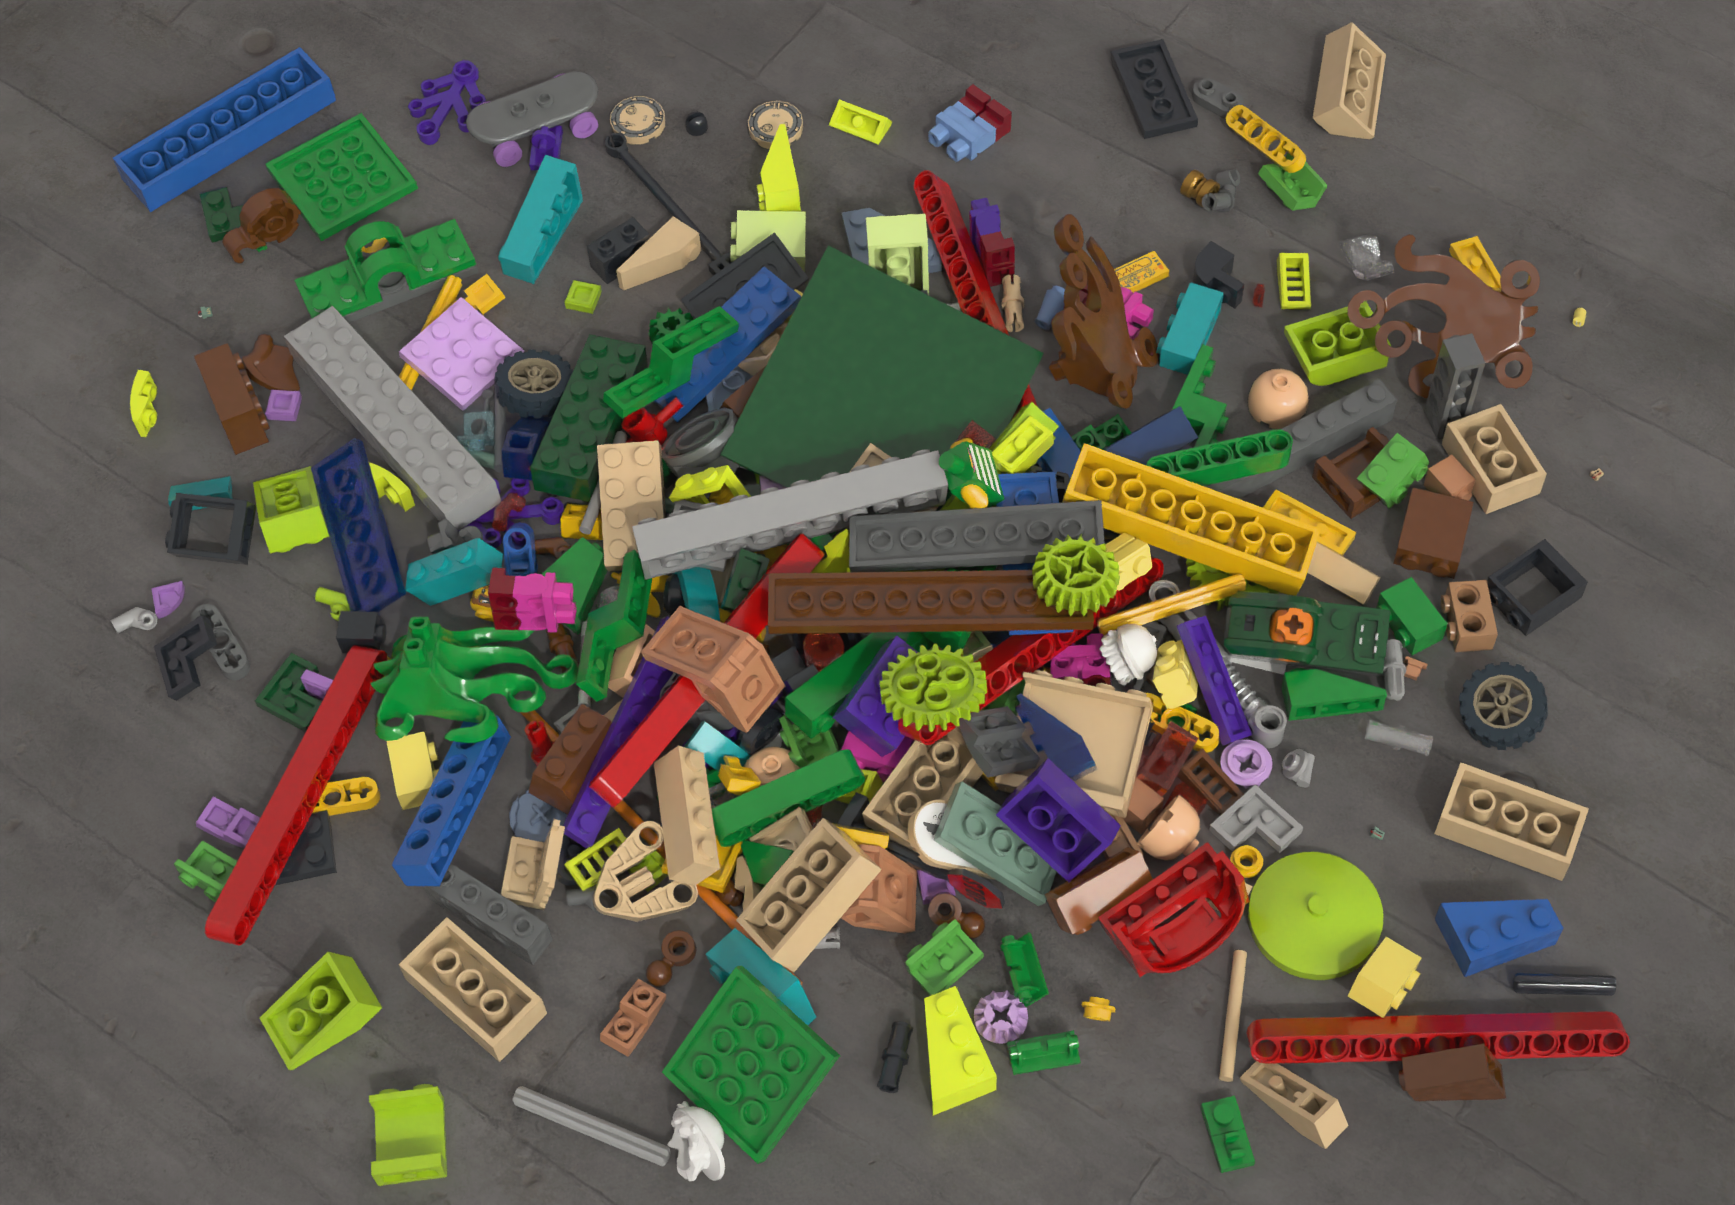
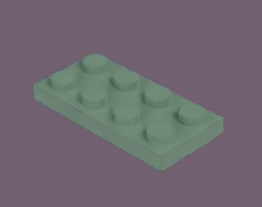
M963 781L955 784L933 840L1035 905L1045 904L1047 899L1044 894L1050 892L1057 871L996 816L1001 807L1000 805Z

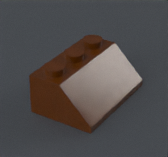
M581 704L533 772L528 793L568 815L612 723L611 720Z

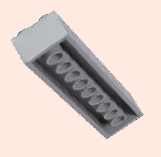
M333 306L284 336L289 351L296 363L439 521L447 519L454 527L461 530L502 502L495 480Z
M920 450L913 453L912 457L905 459L892 457L884 460L880 465L872 467L860 465L853 468L851 472L840 475L838 472L823 475L820 480L812 482L799 480L792 483L791 487L780 490L777 487L768 488L761 491L760 495L752 497L739 495L730 499V502L720 505L717 503H707L700 506L699 510L688 513L686 510L675 511L669 514L668 518L656 520V518L643 519L638 522V525L632 526L644 578L646 580L734 558L737 551L741 548L754 553L789 544L800 533H803L808 538H813L849 529L850 516L912 513L945 505L948 482L944 469L939 466V451Z

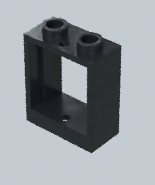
M176 493V498L170 506L171 530L167 532L165 538V545L168 548L167 553L182 558L248 565L256 505L246 500ZM192 506L234 510L227 553L186 548Z
M1546 539L1490 575L1487 580L1492 606L1498 607L1507 617L1511 626L1519 629L1525 636L1581 599L1588 583ZM1536 567L1562 595L1531 615L1505 586Z

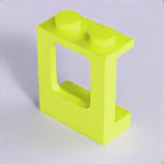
M725 465L717 468L710 467L703 472L681 476L676 481V486L669 498L672 502L686 499L691 502L707 504L710 502L704 494L720 490L724 483L734 497L739 495L751 496L730 467Z

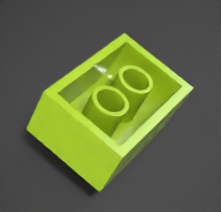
M1367 301L1360 304L1359 312L1361 316H1372L1373 312ZM1348 307L1287 325L1284 327V335L1310 383L1317 386H1325L1387 367L1389 357L1380 354L1375 345V337L1381 327L1378 323L1376 326L1367 329L1356 327L1348 317Z

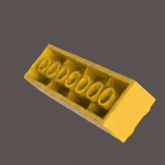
M1085 443L1062 503L1101 500L1103 528L1119 534L1127 533L1149 545L1232 575L1242 574L1245 580L1287 595H1297L1304 583L1321 531L1320 528Z

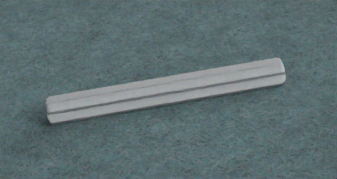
M519 1086L515 1091L512 1101L520 1108L657 1165L665 1166L670 1158L671 1151L666 1145L526 1087Z

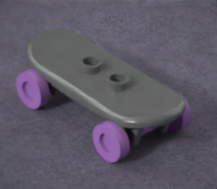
M574 71L559 74L545 82L493 101L481 103L467 115V129L477 140L493 146V156L498 165L509 167L516 164L522 157V150L514 140L530 136L535 131L541 130L543 126L551 128L570 120L569 127L575 137L586 138L591 136L598 128L597 119L593 113L589 112V109L594 105L598 97V86L595 79L585 72Z

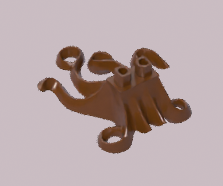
M1067 214L1059 219L1054 227L1056 243L1061 251L1067 255L1059 264L1060 274L1066 283V288L1064 292L1065 309L1058 312L1051 321L1053 333L1061 349L1058 352L1059 359L1052 361L1049 369L1056 381L1067 378L1070 385L1077 384L1095 393L1108 397L1109 402L1113 406L1127 409L1133 400L1132 388L1137 381V367H1153L1158 363L1157 341L1147 327L1141 328L1135 334L1133 340L1130 338L1122 290L1113 266L1093 237L1090 236L1086 243V249L1090 256L1081 249L1084 243L1082 227L1077 218L1072 214ZM1087 284L1088 294L1086 305L1084 306L1080 301L1079 291Z
M1408 234L1402 237L1395 246L1396 262L1408 271L1444 273L1449 276L1447 284L1418 283L1404 286L1389 294L1384 300L1376 292L1365 290L1355 294L1349 301L1348 317L1356 327L1362 329L1376 326L1386 312L1407 300H1426L1438 305L1445 312L1446 324L1444 329L1438 333L1421 331L1412 324L1402 320L1384 323L1376 333L1375 345L1380 354L1389 358L1399 357L1409 349L1412 341L1418 342L1434 351L1436 357L1414 364L1409 371V386L1418 396L1428 398L1430 387L1423 380L1427 375L1434 374L1442 341L1454 335L1473 334L1485 362L1495 364L1498 381L1506 388L1517 389L1524 386L1530 380L1533 368L1532 360L1519 343L1523 339L1532 337L1536 333V329L1534 327L1522 326L1521 321L1535 315L1538 312V306H1522V304L1538 291L1540 276L1536 267L1528 261L1518 259L1505 265L1500 277L1501 288H1493L1484 283L1468 267L1450 256L1413 255L1411 247L1416 238L1414 235ZM1519 271L1527 272V282L1521 287H1515L1512 283L1513 276ZM1366 300L1376 303V310L1369 317H1363L1359 312L1360 304ZM1394 330H1400L1404 334L1403 343L1397 347L1390 346L1387 341L1388 335ZM1513 360L1519 361L1521 369L1517 376H1507L1505 373L1506 364Z

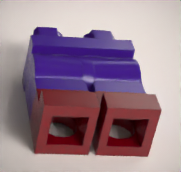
M982 198L971 201V210L969 211L970 238L989 286L992 287L1001 285L1002 279L1007 275H1011V282H1013V275H1015V245L1012 237L1003 238L998 205L990 206L988 199Z

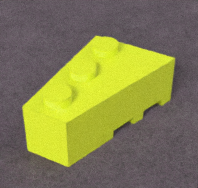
M956 986L924 998L933 1116L996 1090V1073Z

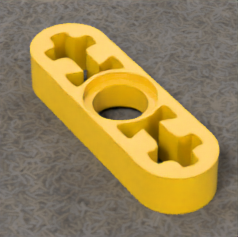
M1145 693L1147 694L1146 697L1151 699L1153 705L1150 719L1155 722L1152 729L1196 751H1200L1203 748L1208 753L1218 746L1219 729L1215 723L1180 706L1169 709L1161 697L1152 693ZM1158 714H1162L1161 722H1158ZM1173 716H1179L1184 719L1185 724L1180 729H1171L1167 725L1168 719ZM1191 724H1194V731L1190 730ZM1206 731L1210 732V739L1199 740V734L1203 735Z
M369 777L329 782L318 801L319 806H316L312 813L327 810L329 815L371 809L380 800L379 788L376 782ZM368 788L367 797L361 798L362 789ZM350 790L352 794L350 795L351 801H349L348 795L346 793V791ZM332 792L341 794V799L338 803L334 805L324 803L325 797Z

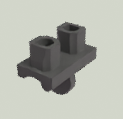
M447 519L438 522L440 532L427 537L432 554L476 538L483 540L482 532L475 526H468L459 531Z

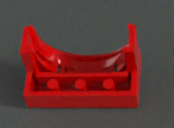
M1207 842L1106 911L1098 919L1104 931L1137 975L1142 977L1146 973L1176 972L1207 957L1234 931L1243 915L1245 905L1250 900L1242 874L1223 851L1217 854ZM1205 898L1210 899L1212 901V903L1220 911L1221 918L1217 915V913L1213 910V908L1210 906V904L1207 902ZM1198 899L1193 905H1191L1186 911H1184L1178 917L1154 930V928L1161 922L1172 916L1174 913L1188 905L1193 900ZM1149 939L1153 941V943L1156 945V947L1159 949L1163 956H1161L1158 953V951L1155 949V947L1152 945Z

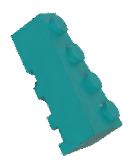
M548 155L544 156L509 236L499 251L498 259L504 275L532 284L535 283L583 202L576 164Z

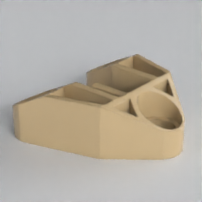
M654 821L641 823L604 863L593 894V904L598 912L638 922L688 909L698 897L696 885L673 881L663 888L659 887L636 902L631 903L629 898L655 884L653 875L644 866L621 881H618L616 877L640 863L643 858L655 852L661 846L664 840L663 829L658 823ZM651 828L655 830L658 840L654 845L646 846L640 841L639 834L642 829ZM677 885H686L690 889L691 898L688 902L680 903L674 898L673 890ZM603 890H612L617 894L618 902L614 907L606 908L601 905L599 895Z

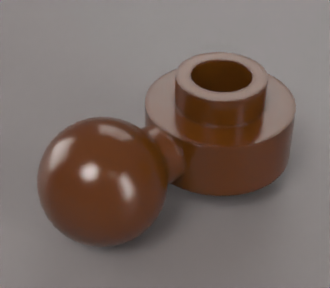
M940 892L931 898L928 904V913L930 919L936 925L940 926L945 922L950 924L956 919L960 923L961 930L970 939L982 935L985 930L983 917L976 912L963 913L960 901L955 895L949 892ZM948 903L951 906L950 912L947 914L940 913L938 911L939 905Z
M677 930L669 933L664 938L661 947L664 957L662 960L651 962L646 969V977L649 983L657 987L665 986L672 979L673 966H685L695 958L697 947L689 933ZM685 947L686 949L683 954H675L677 948Z

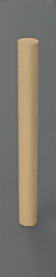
M1235 950L1233 953L1219 1079L1225 1082L1233 1081L1247 958V952L1243 950Z

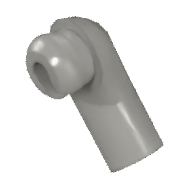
M135 607L110 621L117 633H120L130 627L143 630L153 629L158 619L154 612Z

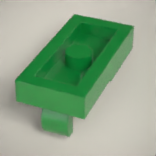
M1231 1096L1202 1103L1201 1111L1220 1173L1254 1166L1255 1159L1236 1097Z

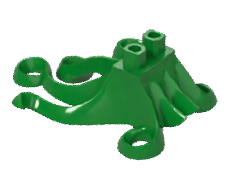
M412 617L409 621L407 635L400 637L393 645L391 660L374 663V668L385 676L371 682L372 687L377 692L385 695L377 712L375 734L385 741L398 740L406 736L413 728L414 716L428 715L449 720L479 723L472 727L450 730L445 734V739L462 743L484 741L494 735L499 725L495 713L486 705L480 704L481 700L490 694H502L506 697L511 709L516 712L527 713L537 710L544 704L546 692L537 681L523 674L501 673L487 678L473 679L478 672L499 663H519L536 671L548 687L562 689L569 687L577 681L579 665L573 657L564 654L558 655L547 664H544L533 654L520 648L498 645L481 646L492 642L521 641L528 638L535 630H495V627H480L464 631H451L441 627L440 623L431 624L429 617ZM559 666L568 669V671L562 674L551 672L552 669ZM526 690L533 693L530 698L525 700L514 698L520 691ZM397 717L403 720V723L399 726L390 727L385 725L391 718Z

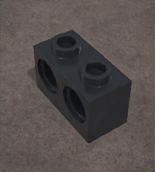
M634 217L630 218L587 245L591 268L606 284H609L618 278L616 270L650 239V234Z

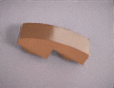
M638 979L620 1001L619 1011L600 1033V1041L629 1057L654 1021L666 1000L667 994Z

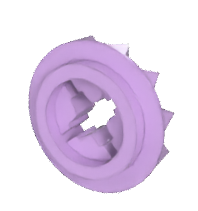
M1238 740L1232 742L1224 749L1220 765L1222 770L1235 784L1242 785L1247 789L1249 786H1260L1264 780L1269 778L1272 770V758L1268 750L1260 743L1253 740ZM1252 756L1251 767L1253 769L1247 768L1245 771L1240 772V762L1244 763Z
M1007 990L1005 992L992 991L986 997H981L977 1007L974 1009L976 1029L982 1037L993 1043L1003 1044L1014 1041L1023 1034L1027 1027V1007L1019 1001V998L1010 994ZM1009 1008L1007 1013L1009 1022L1001 1019L993 1024L995 1019L993 1009L1002 1012Z

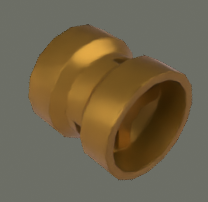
M1194 169L1184 179L1180 193L1187 198L1196 199V203L1203 207L1202 198L1204 195L1219 192L1220 184L1213 179L1207 180L1204 178L1203 173Z

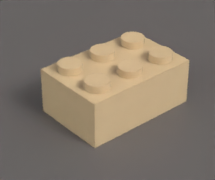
M1502 404L1447 424L1442 446L1449 456L1453 455L1474 477L1475 484L1472 493L1485 514L1540 494L1547 473Z

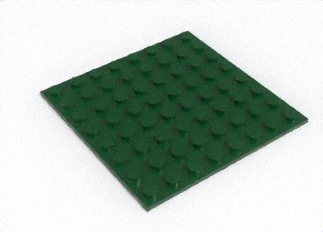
M828 245L738 419L733 434L728 439L720 456L784 488L791 487L792 483L799 480L812 482L820 480L823 475L838 472L840 475L850 472L870 443L890 457H899L900 459L912 457L913 453L926 449L930 450V452L938 450L941 456L944 452L950 450L954 442L964 438H969L974 444L989 449L1010 423L1044 353ZM949 488L947 489L946 501L952 495ZM943 505L939 506L936 511H939Z

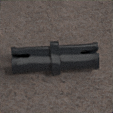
M902 1021L892 1023L888 1046L883 1049L881 1057L884 1062L877 1087L888 1093L898 1092L903 1066L907 1065L909 1060L907 1049L913 1027Z

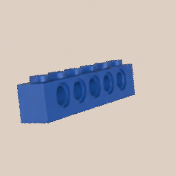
M497 716L498 729L488 739L477 743L453 741L392 863L393 868L406 886H440L510 741L511 736L499 716ZM463 721L460 728L472 727L479 723Z

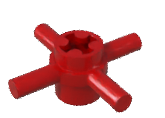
M675 397L656 415L650 414L642 407L626 416L622 422V428L630 435V438L625 443L659 441L660 445H662L668 434L663 424L684 406L683 403Z

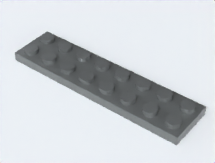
M1102 501L850 516V572H894L1035 563L1038 552L1043 551L1045 544L1053 545L1055 538L1063 542L1067 535L1072 540H1077L1082 535L1084 541H1090L1094 537L1096 546L1104 544Z

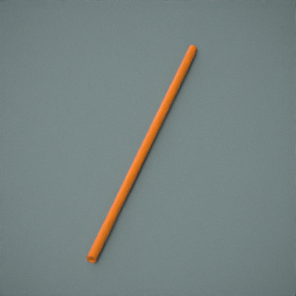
M535 710L527 713L520 712L529 723L537 721L538 724L539 720L542 721L551 741L555 742L559 734ZM624 800L614 807V810L634 830L644 822ZM644 828L640 831L639 835L649 845L652 846L657 842L658 836L651 828ZM663 841L656 851L666 859ZM696 885L698 895L732 930L736 928L760 947L736 921L738 916L711 889Z

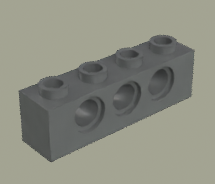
M1472 333L1462 336L1454 335L1442 341L1424 409L1436 439L1444 437L1448 423L1471 414L1486 363Z
M450 863L440 886H423L429 900L531 965H534L553 940L547 923Z

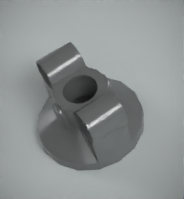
M728 408L715 409L696 417L670 436L662 447L661 457L678 479L685 474L692 475L703 472L710 467L717 468L728 465L734 472L740 465L720 456L733 434L738 418L733 410ZM711 492L704 494L707 499L710 497Z

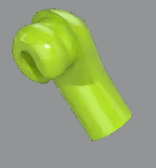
M319 587L316 591L315 600L330 605L331 617L338 622L340 611H352L348 597L345 594Z

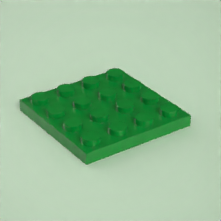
M362 113L265 164L269 174L279 187L288 193L301 211V216L320 241L327 239L418 189L415 179Z
M736 966L662 1073L697 1107L712 1113L719 1121L723 1131L759 1164L767 1159L840 1055L743 966Z

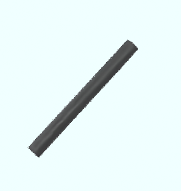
M494 380V470L496 472H504L506 470V406L502 407L499 404V398H496Z

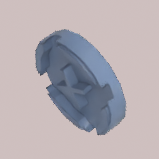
M529 790L525 791L526 794L520 798L518 796L512 804L509 812L511 829L516 837L545 842L553 820H560V826H563L568 815L528 793Z

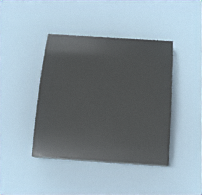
M1008 706L979 711V713L972 712L971 720L969 721L959 718V727L964 741L974 760L987 777L1036 768L1040 757L1022 738L1026 726Z

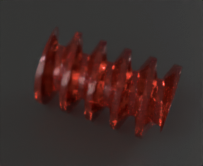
M808 633L804 639L806 666L809 667L814 664L818 672L844 654L843 640L838 633Z

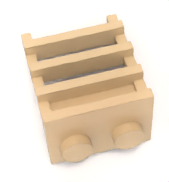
M553 820L545 842L511 837L500 894L516 905L541 910L545 909L546 903L554 889L565 826H560V820Z

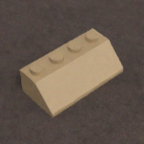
M1350 23L1326 35L1313 119L1329 134L1372 139L1375 134L1386 54L1354 23Z

